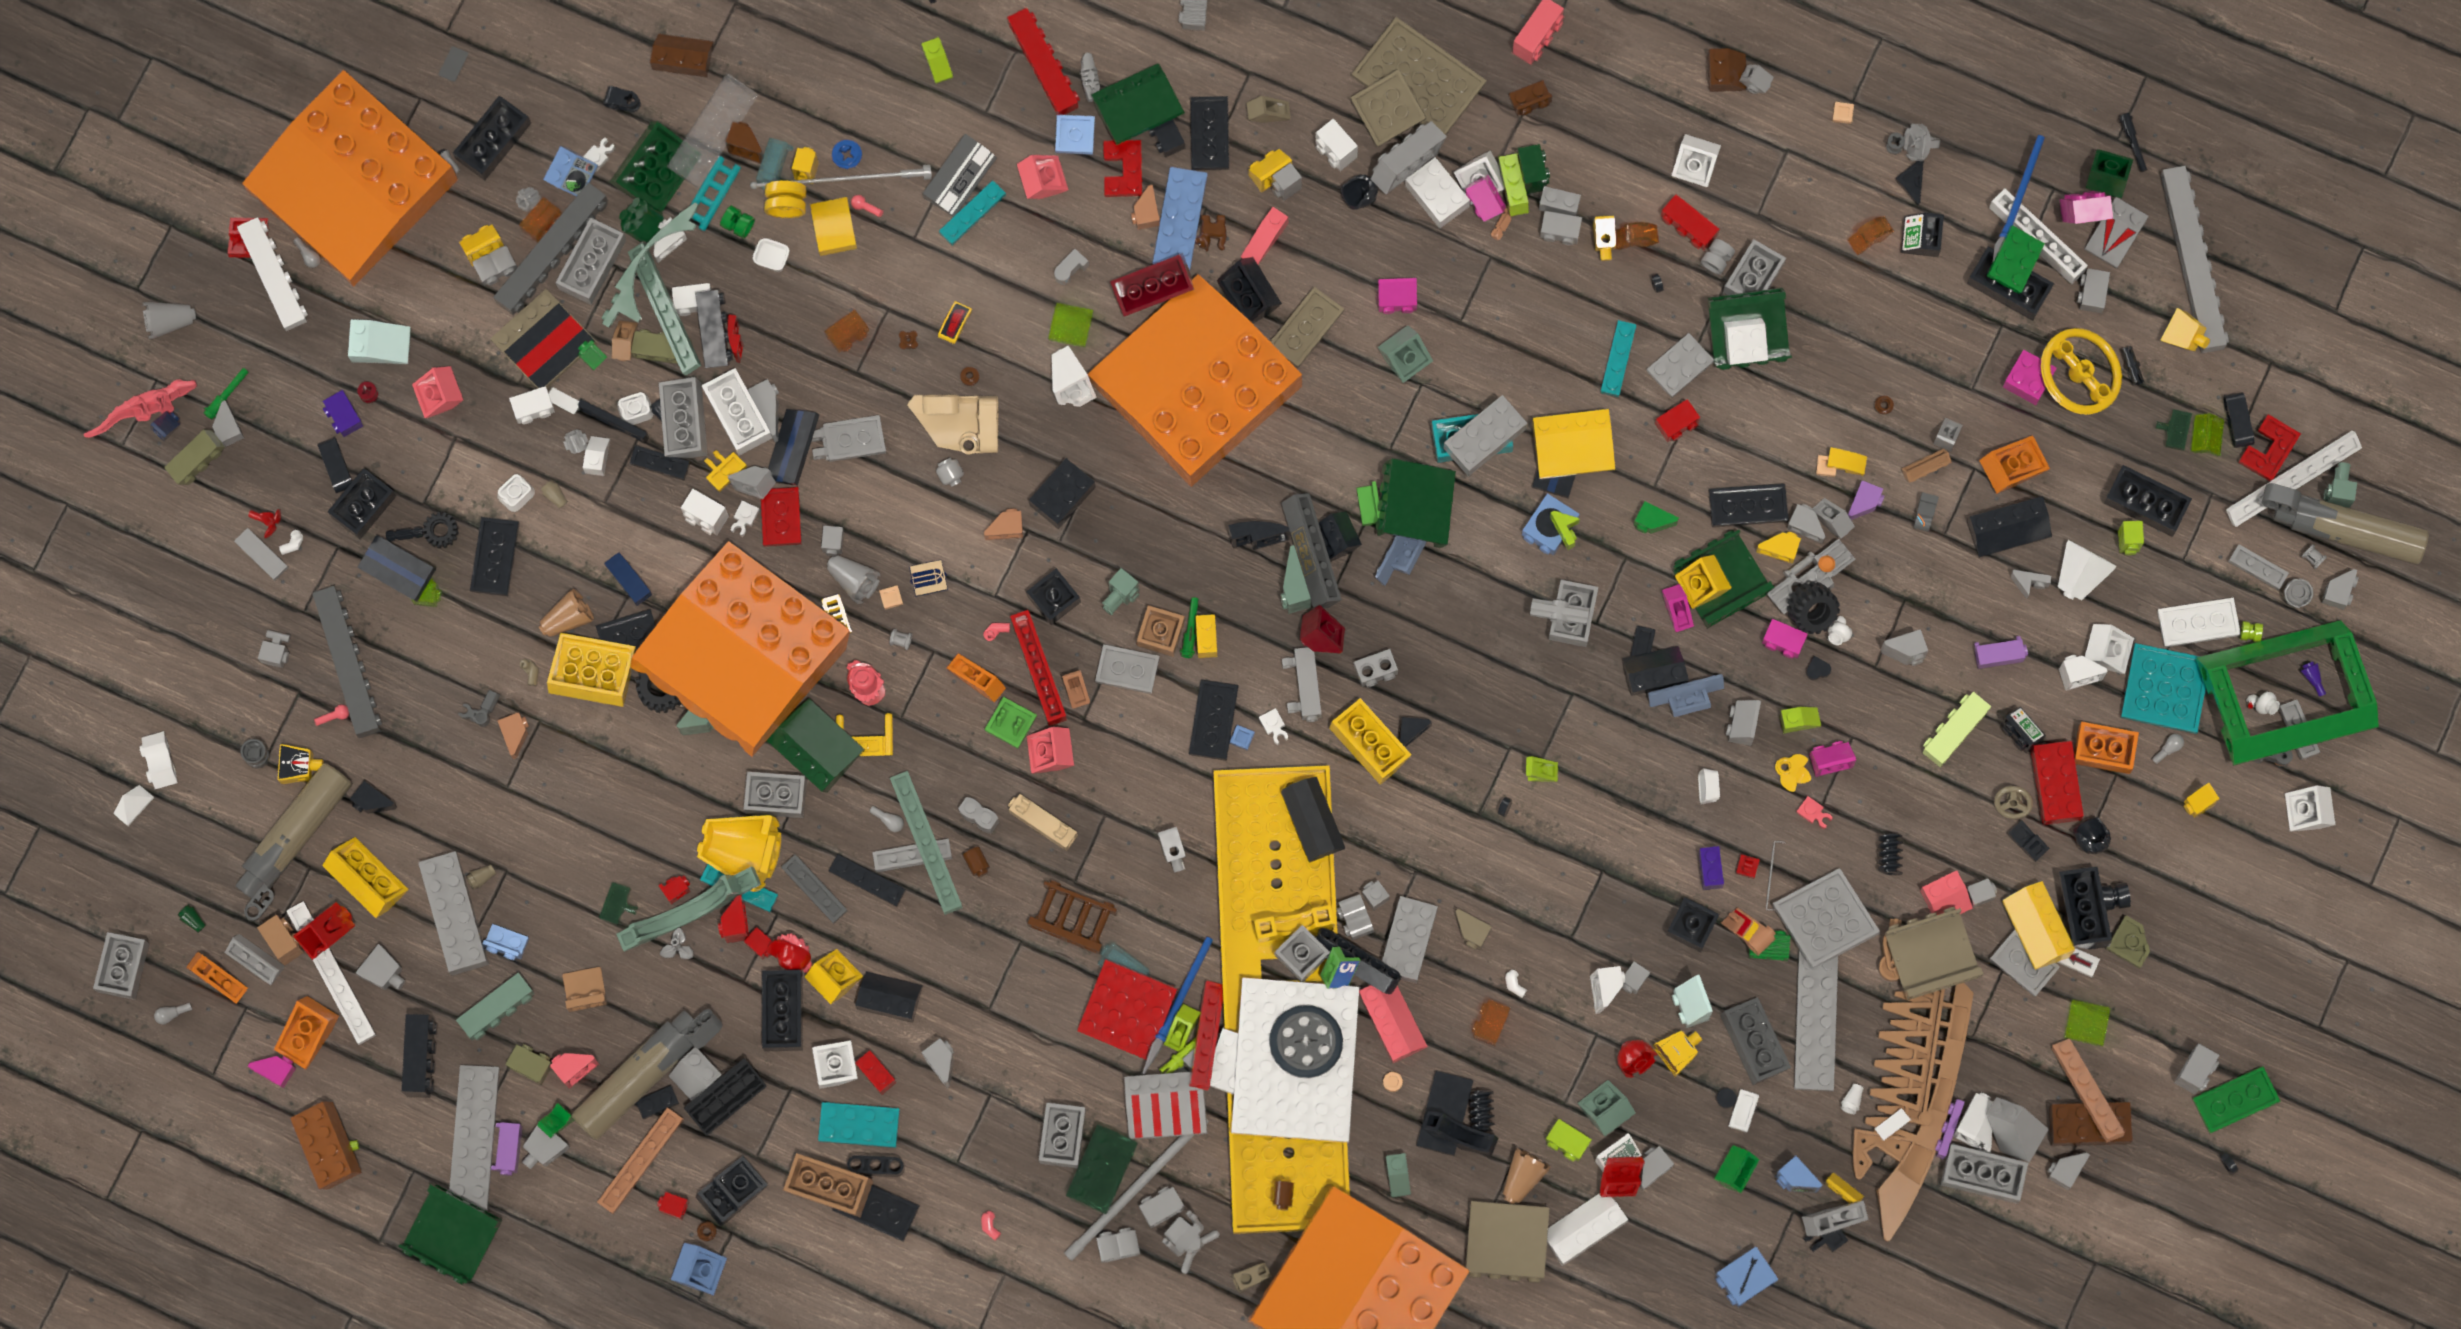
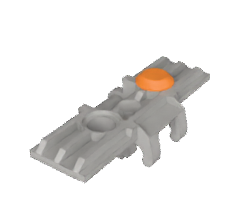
M1840 539L1816 556L1810 551L1806 558L1789 571L1785 570L1783 572L1787 578L1767 593L1783 614L1788 612L1787 606L1789 604L1787 602L1788 599L1792 598L1790 596L1793 592L1791 589L1792 585L1802 587V584H1809L1811 581H1814L1815 583H1822V585L1831 590L1834 587V582L1831 578L1856 560ZM1813 562L1815 567L1797 579L1795 575Z

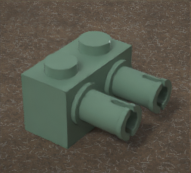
M2341 462L2338 464L2339 467L2335 468L2334 480L2324 490L2323 500L2350 508L2355 501L2357 482L2349 481L2351 464Z
M1122 568L1109 581V589L1112 593L1102 602L1104 605L1103 609L1112 616L1122 603L1126 605L1130 602L1133 603L1140 595L1138 593L1139 582Z

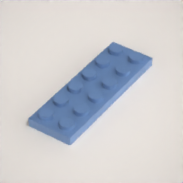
M1170 167L1153 264L1183 253L1189 270L1191 269L1207 173Z

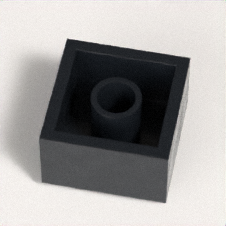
M1057 568L1026 591L1027 597L1050 625H1053L1081 603L1079 595Z
M1684 897L1666 935L1702 952L1720 914Z

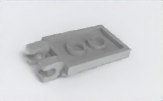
M879 415L823 424L820 430H815L811 441L823 440L824 445L823 448L812 449L813 460L826 458V461L833 462L886 453Z

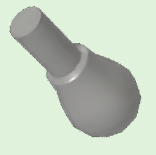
M299 237L294 239L293 242L301 251L300 253L305 265L309 268L317 267L321 261L319 254L306 247Z
M2172 734L2167 739L2162 750L2152 758V761L2158 764L2167 755L2182 749L2184 746L2183 737L2178 734Z
M872 806L870 809V813L880 818L890 831L899 832L903 828L904 822L900 816L887 812L884 813L875 806Z
M190 1002L178 1007H161L157 1009L154 1014L155 1021L161 1025L169 1023L175 1017H178L179 1014L192 1010Z

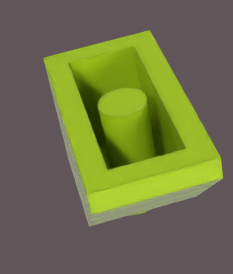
M937 37L921 43L935 83L953 78L940 38Z
M1817 707L1781 710L1779 715L1783 734L1821 727Z
M1183 1004L1175 1016L1164 1045L1180 1052L1185 1047L1194 1030L1200 1012Z

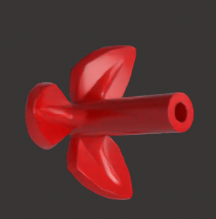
M277 509L275 516L271 512L258 513L251 510L248 517L263 522L269 527L264 535L266 539L277 530L275 524L280 523L281 510Z

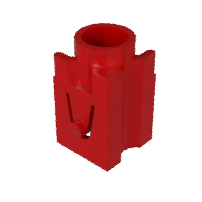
M335 902L293 935V937L313 960L354 928L355 924L352 922V915L348 910Z

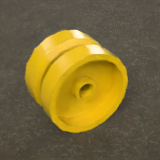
M773 181L765 185V197L768 199L765 201L764 211L767 215L778 218H796L806 214V203L803 201L806 198V186L804 184L794 181Z

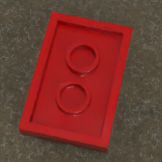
M799 488L771 489L761 499L763 546L802 544Z

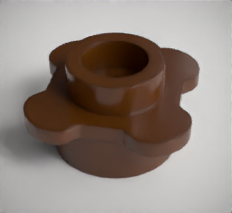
M901 331L899 333L901 338L900 348L903 350L916 349L918 347L916 342L917 332L911 331L906 333Z

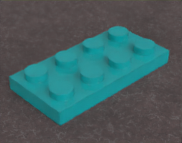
M822 1102L818 1142L896 1148L900 1109Z

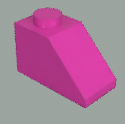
M1678 584L1662 590L1665 605L1675 632L1694 627L1687 595L1681 585Z
M275 1056L255 1061L247 1066L283 1089L296 1070L292 1066L293 1061L284 1056L282 1059Z

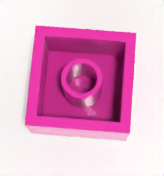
M2023 349L2003 388L2037 405L2046 389L2041 372V359ZM2050 364L2051 374L2053 377L2057 368Z

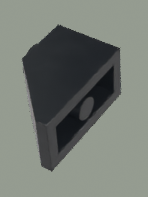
M365 781L362 782L350 798L352 803H354L352 807L360 813L364 811L367 814L397 808L394 802Z

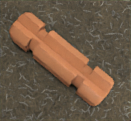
M1506 206L1505 213H1502L1495 225L1496 229L1494 228L1491 232V236L1496 240L1502 238V232L1506 231L1512 220L1511 217H1514L1510 216L1508 206Z

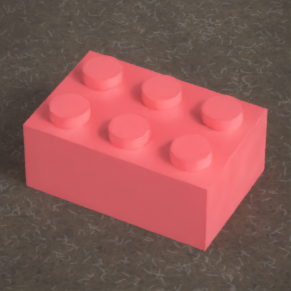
M1542 0L1514 40L1513 54L1532 65L1534 60L1538 61L1543 54L1542 49L1544 46L1548 47L1553 40V33L1555 31L1558 32L1563 26L1564 8L1551 0Z

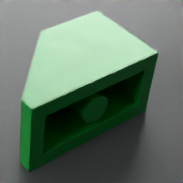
M1644 501L1634 521V526L1642 533L1646 534L1648 532L1652 534L1676 526L1679 517Z

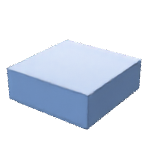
M1237 725L1230 744L1248 751L1255 732Z

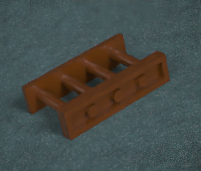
M1045 881L1044 888L1049 889L1038 916H1035V918L1030 916L1027 923L1028 927L1100 955L1103 947L1102 944H1099V938L1109 914L1117 915V909L1114 908L1115 905L1105 901L1100 903L1062 888L1061 884L1056 881ZM1059 893L1066 896L1056 923L1051 925L1046 923L1045 918L1055 894ZM1073 900L1084 903L1074 930L1069 932L1064 930L1063 924ZM1091 907L1102 910L1092 937L1087 939L1082 937L1081 931Z

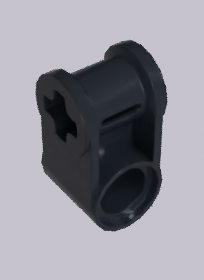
M608 86L603 105L611 109L636 112L640 109L641 102L633 91Z

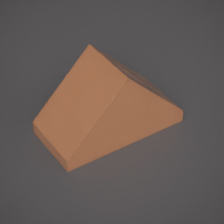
M1081 670L1063 675V683L1072 709L1089 704L1090 699Z

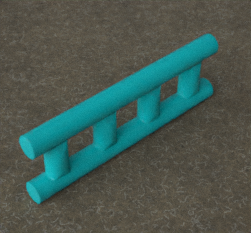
M718 156L690 204V206L694 203L699 205L701 202L710 207L705 217L696 212L692 217L693 220L701 223L698 229L703 232L707 229L741 169L737 164L732 169L723 165L725 159L721 156ZM718 171L728 175L723 185L714 181ZM709 186L719 191L714 201L704 196Z

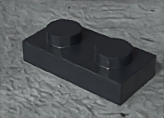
M668 1086L639 1099L636 1104L644 1120L665 1111L667 1108L679 1105L672 1086Z

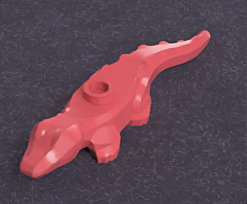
M177 379L166 388L149 390L138 396H133L128 401H124L122 405L115 407L114 411L108 415L107 419L100 426L84 433V437L90 438L110 429L119 420L136 417L137 421H148L151 418V414L157 412L163 414L166 411L171 413L174 411L171 401L186 395L195 389L197 384L194 380L183 381Z

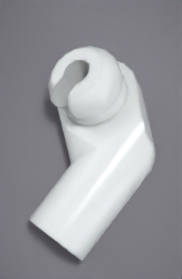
M299 530L291 532L289 543L279 546L282 555L299 549L303 541V535Z
M1510 970L1505 976L1507 988L1523 998L1527 990L1518 985V972Z

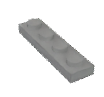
M949 839L936 841L943 859H952ZM916 844L872 852L876 873L924 864Z

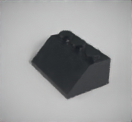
M1254 257L1237 261L1217 280L1229 302L1252 324L1268 316L1282 304Z
M1679 646L1622 658L1631 696L1684 684L1689 680Z
M866 971L855 1006L858 1010L913 1023L923 985Z

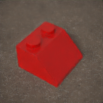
M741 895L734 899L721 916V923H718L719 934L721 938L725 939L726 943L745 941L749 936L746 907Z

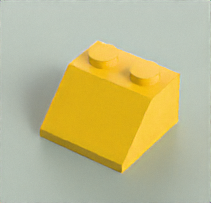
M1280 149L1270 151L1265 156V159L1260 162L1256 161L1249 167V176L1262 193L1272 186V175L1289 163L1292 164V160Z
M493 225L483 226L478 230L479 232L473 235H466L459 242L471 266H474L472 262L504 246Z
M1715 555L1702 557L1675 575L1678 583L1687 595L1692 609L1718 598L1731 589Z
M838 949L815 962L805 975L806 980L830 1004L842 998L863 977Z

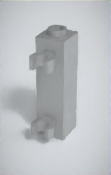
M1309 647L1294 649L1295 658L1282 659L1283 669L1296 667L1300 702L1287 703L1288 713L1301 712L1302 720L1315 722L1318 721V718H1321V706L1314 651Z

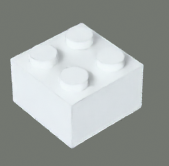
M1334 119L1316 132L1315 147L1320 154H1325L1329 158L1328 162L1334 169L1337 167L1341 171L1357 158L1358 146Z
M1762 318L1724 323L1727 360L1730 365L1768 360L1766 329Z
M692 489L681 507L683 516L686 518L685 521L693 526L696 524L701 526V530L709 535L712 533L718 535L729 518L724 506Z

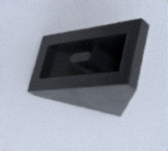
M1402 717L1400 737L1402 745L1406 748L1432 726V722L1429 719Z

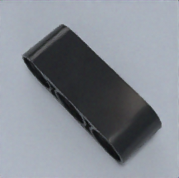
M2244 393L2224 395L2223 402L2234 448L2254 445V434Z
M333 437L317 445L337 494L345 491L353 481L337 439Z
M855 1155L850 1157L847 1162L850 1172L862 1176L900 1177L905 1171L902 1160L897 1157ZM860 1161L862 1166L858 1170H853L851 1168L852 1163ZM880 1162L881 1168L878 1171H873L871 1169L872 1163ZM893 1163L901 1164L899 1171L893 1172L890 1170Z

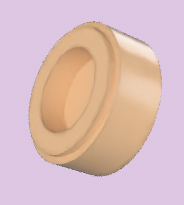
M1390 1072L1385 1075L1383 1085L1387 1091L1397 1092L1402 1087L1403 1080L1398 1073Z

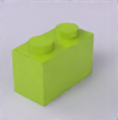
M2123 521L2118 530L2119 553L2136 555V552L2140 551L2144 544L2143 521Z
M1558 1119L1545 1141L1548 1142L1547 1146L1554 1151L1559 1149L1565 1153L1564 1157L1568 1160L1579 1162L1592 1139Z

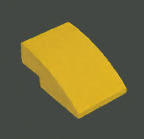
M847 197L810 204L820 256L857 249Z

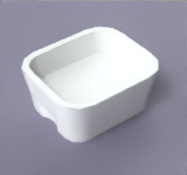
M763 238L757 244L753 260L761 267L781 272L788 258L789 248L785 244Z
M642 392L621 398L618 401L617 406L621 420L631 425L650 420L654 415L651 412V402L648 395Z
M515 474L499 488L498 499L510 511L516 512L534 496L535 489L522 476Z
M1702 769L1698 775L1700 804L1716 802L1720 797L1718 771Z

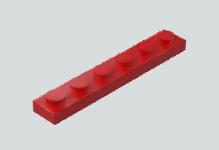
M1206 981L1204 984L1189 1083L1191 1087L1207 1091L1211 1083L1223 1002V984Z

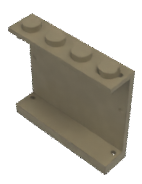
M1955 907L1945 909L1944 913L1940 915L1932 913L1926 915V919L1920 921L1916 918L1907 921V925L1901 927L1899 924L1888 927L1889 930L1886 931L1885 937L1907 1000L1982 977L1981 967L1978 968L1960 915L1961 908L1955 910Z
M1471 1201L1466 1261L1469 1277L1481 1278V1275L1489 1276V1279L1501 1280V1277H1509V1281L1519 1282L1521 1278L1528 1279L1530 1283H1540V1280H1544L1549 1208Z

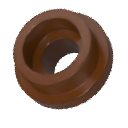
M973 367L963 369L960 374L962 383L967 386L975 385L979 381V372ZM968 373L973 374V377L971 379H968L966 377Z
M1880 396L1876 399L1875 409L1878 413L1886 415L1893 410L1894 403L1890 397ZM1881 403H1886L1887 408H1882Z
M703 1222L697 1228V1235L702 1241H711L717 1234V1229L711 1222ZM706 1228L711 1231L709 1235H704L703 1233Z

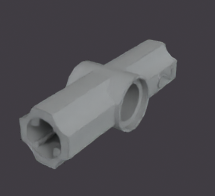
M1533 598L1530 616L1547 618L1556 623L1571 622L1587 625L1590 608L1570 605V603L1562 600H1553L1552 602Z

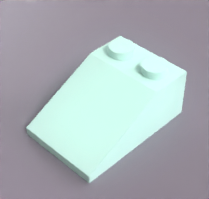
M351 320L348 357L351 362L408 364L411 327L371 320Z
M1696 975L1675 988L1674 995H1672L1674 1005L1679 1006L1681 1013H1678L1679 1019L1682 1024L1686 1025V1028L1709 1021L1713 1012L1700 975Z

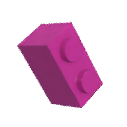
M1489 174L1467 186L1466 196L1475 205V212L1479 218H1482L1483 222L1503 213L1506 209V205Z
M1772 619L1762 644L1771 651L1778 650L1783 652V655L1787 658H1798L1808 634Z

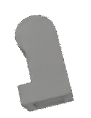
M1074 249L1056 267L1054 272L1056 282L1060 285L1068 284L1071 276L1079 268L1085 271L1089 267V261Z

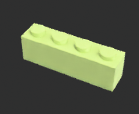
M1974 692L1970 696L1966 694L1960 701L1961 707L1958 710L1954 708L1948 715L1950 720L1946 724L1941 723L1935 731L1938 734L1933 739L1929 737L1923 745L1925 747L1923 754L1939 767L1946 762L1991 708L1987 702Z

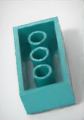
M1479 414L1432 421L1431 427L1437 463L1454 461L1444 450V442ZM1513 441L1497 454L1513 452Z

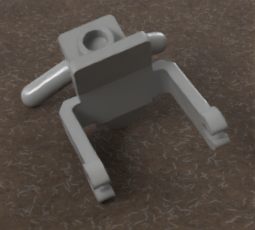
M1188 1210L1186 1215L1194 1225L1191 1226L1184 1219L1178 1217L1164 1234L1166 1238L1162 1241L1178 1257L1187 1252L1181 1268L1183 1274L1189 1272L1192 1260L1205 1244L1213 1241L1220 1235L1215 1230L1200 1238L1199 1235L1203 1231L1204 1226L1190 1210Z

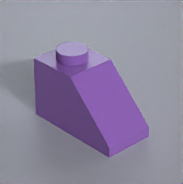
M1862 481L1848 514L1850 519L1853 520L1875 511L1877 505L1881 506L1885 497L1881 495L1883 489Z

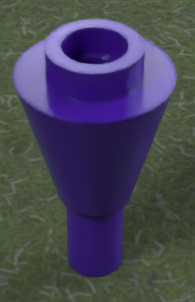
M2311 661L2303 665L2302 674L2315 687L2319 697L2325 695L2326 692L2321 684L2318 663L2314 664Z

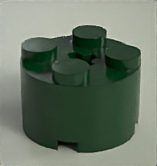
M635 198L627 209L623 210L619 215L622 231L641 243L643 241L649 242L660 231L658 226L664 220L663 213L659 209L640 198Z

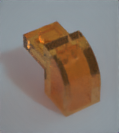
M1882 216L1858 228V231L1847 240L1856 254L1861 255L1873 244L1882 242L1895 231L1885 216Z
M1634 222L1625 224L1624 228L1615 230V249L1618 250L1634 245L1645 248L1659 243L1656 224Z

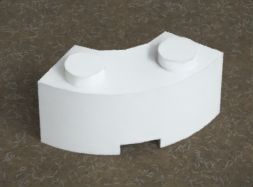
M164 731L142 737V746L139 747L142 757H146L149 769L146 774L149 783L153 782L155 789L178 783L175 766L170 757V747Z

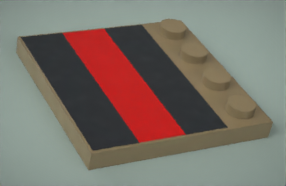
M547 289L490 338L496 347L537 389L545 386L548 388L580 359L577 355L580 352L578 348L585 341L589 343L593 340L594 344H597V341Z

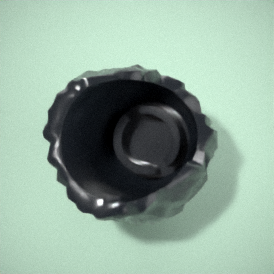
M1363 174L1354 176L1345 182L1341 187V195L1344 202L1352 210H1358L1373 204L1376 201L1379 189L1371 180V176Z
M2098 817L2087 819L2073 829L2076 842L2081 850L2087 854L2102 853L2110 845V831Z

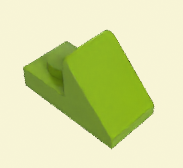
M1557 511L1551 512L1550 518L1567 550L1575 547V540L1577 539L1573 530H1569V528L1579 524L1580 519Z
M1533 756L1526 757V776L1528 781L1557 782L1558 762Z

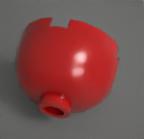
M1643 1040L1626 1041L1622 1044L1617 1056L1618 1066L1626 1077L1632 1078L1634 1077L1633 1074L1638 1071L1639 1074L1647 1071L1655 1063L1654 1056H1657V1053Z

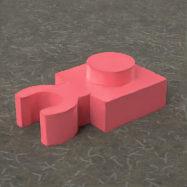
M1809 796L1796 812L1811 824L1814 820L1818 821V825L1823 829L1827 825L1822 822V819L1827 818L1830 821L1833 819L1830 814L1822 813L1821 811L1824 807Z

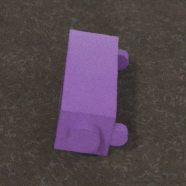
M2016 636V640L1981 646H1979V642L1974 643L1978 669L2024 662L2025 656H2028L2026 644L2023 645L2020 636Z
M496 1123V1128H500L496 1166H491V1170L500 1172V1175L512 1176V1173L518 1172L522 1126L513 1123Z

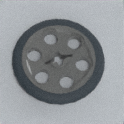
M1300 1005L1286 1010L1277 1018L1270 1032L1269 1046L1275 1062L1282 1070L1299 1078H1313L1328 1072L1335 1066L1343 1049V1035L1338 1022L1330 1013L1313 1005ZM1302 1017H1307L1310 1020L1308 1027L1300 1026L1299 1020ZM1321 1025L1326 1026L1328 1029V1033L1324 1036L1317 1033V1028ZM1291 1028L1294 1031V1036L1292 1038L1284 1037V1029ZM1304 1037H1308V1040L1312 1041L1308 1046L1300 1042L1304 1040ZM1321 1045L1329 1047L1330 1051L1327 1055L1319 1053L1318 1048ZM1288 1047H1292L1296 1051V1055L1292 1058L1285 1055V1049ZM1311 1056L1314 1060L1311 1066L1304 1065L1302 1062L1303 1057Z

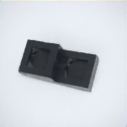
M2019 820L2007 832V835L2035 862L2050 849L2037 834L2031 831L2023 820Z

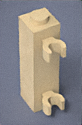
M1021 794L1017 798L1014 797L1008 805L1010 807V814L1065 851H1068L1078 836L1075 830Z

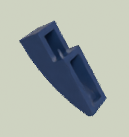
M619 552L604 563L636 606L652 596L651 591Z

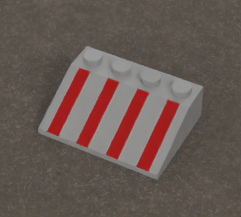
M1191 1072L1125 1077L1129 1140L1207 1134L1205 1090L1189 1086Z

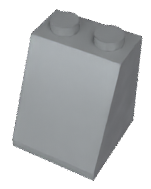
M1997 1097L1987 1112V1117L2000 1151L2030 1162L2049 1129L2024 1107Z

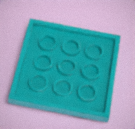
M2135 643L2121 718L2197 734L2206 689L2196 660L2200 656Z

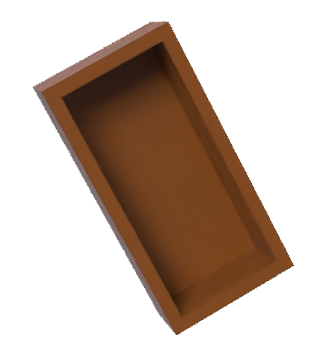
M322 1101L290 1118L319 1189H331L362 1173L333 1102Z

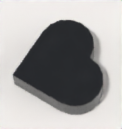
M1814 656L1807 668L1806 675L1810 680H1817L1819 677L1826 678L1831 673V666Z
M2226 1152L2221 1154L2219 1158L2229 1174L2233 1175L2238 1172L2239 1169L2233 1159Z

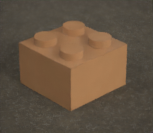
M1148 605L1137 638V646L1174 657L1184 627L1185 616Z
M275 915L257 927L277 959L284 966L304 953L300 944L293 937L295 933L291 934L293 929L284 917L280 919L278 915Z

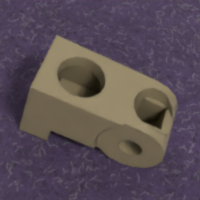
M1261 1263L1234 1274L1231 1279L1238 1294L1270 1279L1272 1276L1266 1263Z

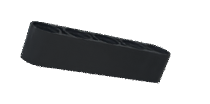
M1327 928L1319 929L1315 938L1329 952H1331L1333 947H1340L1345 958H1360L1354 973L1355 976L1385 994H1392L1402 978L1397 970Z

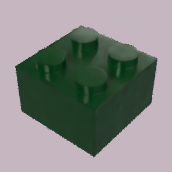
M1540 144L1518 148L1517 155L1526 194L1543 192L1544 186L1549 184L1550 178L1548 167L1545 168V150H1541Z
M2097 149L2085 188L2095 192H2105V194L2112 197L2122 198L2134 159Z

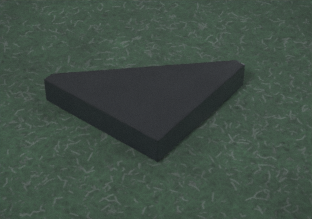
M1924 160L1917 161L1895 179L1917 206L1921 202Z

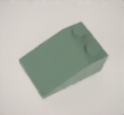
M1294 545L1290 546L1283 593L1281 594L1283 609H1287L1289 614L1311 608V598Z

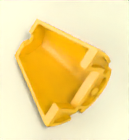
M770 815L706 819L702 827L704 840L698 844L697 857L725 875H736L749 867H754L761 885L750 891L757 892L766 885L764 881L766 878H771L776 868L781 849V833L777 829L780 824L775 817Z

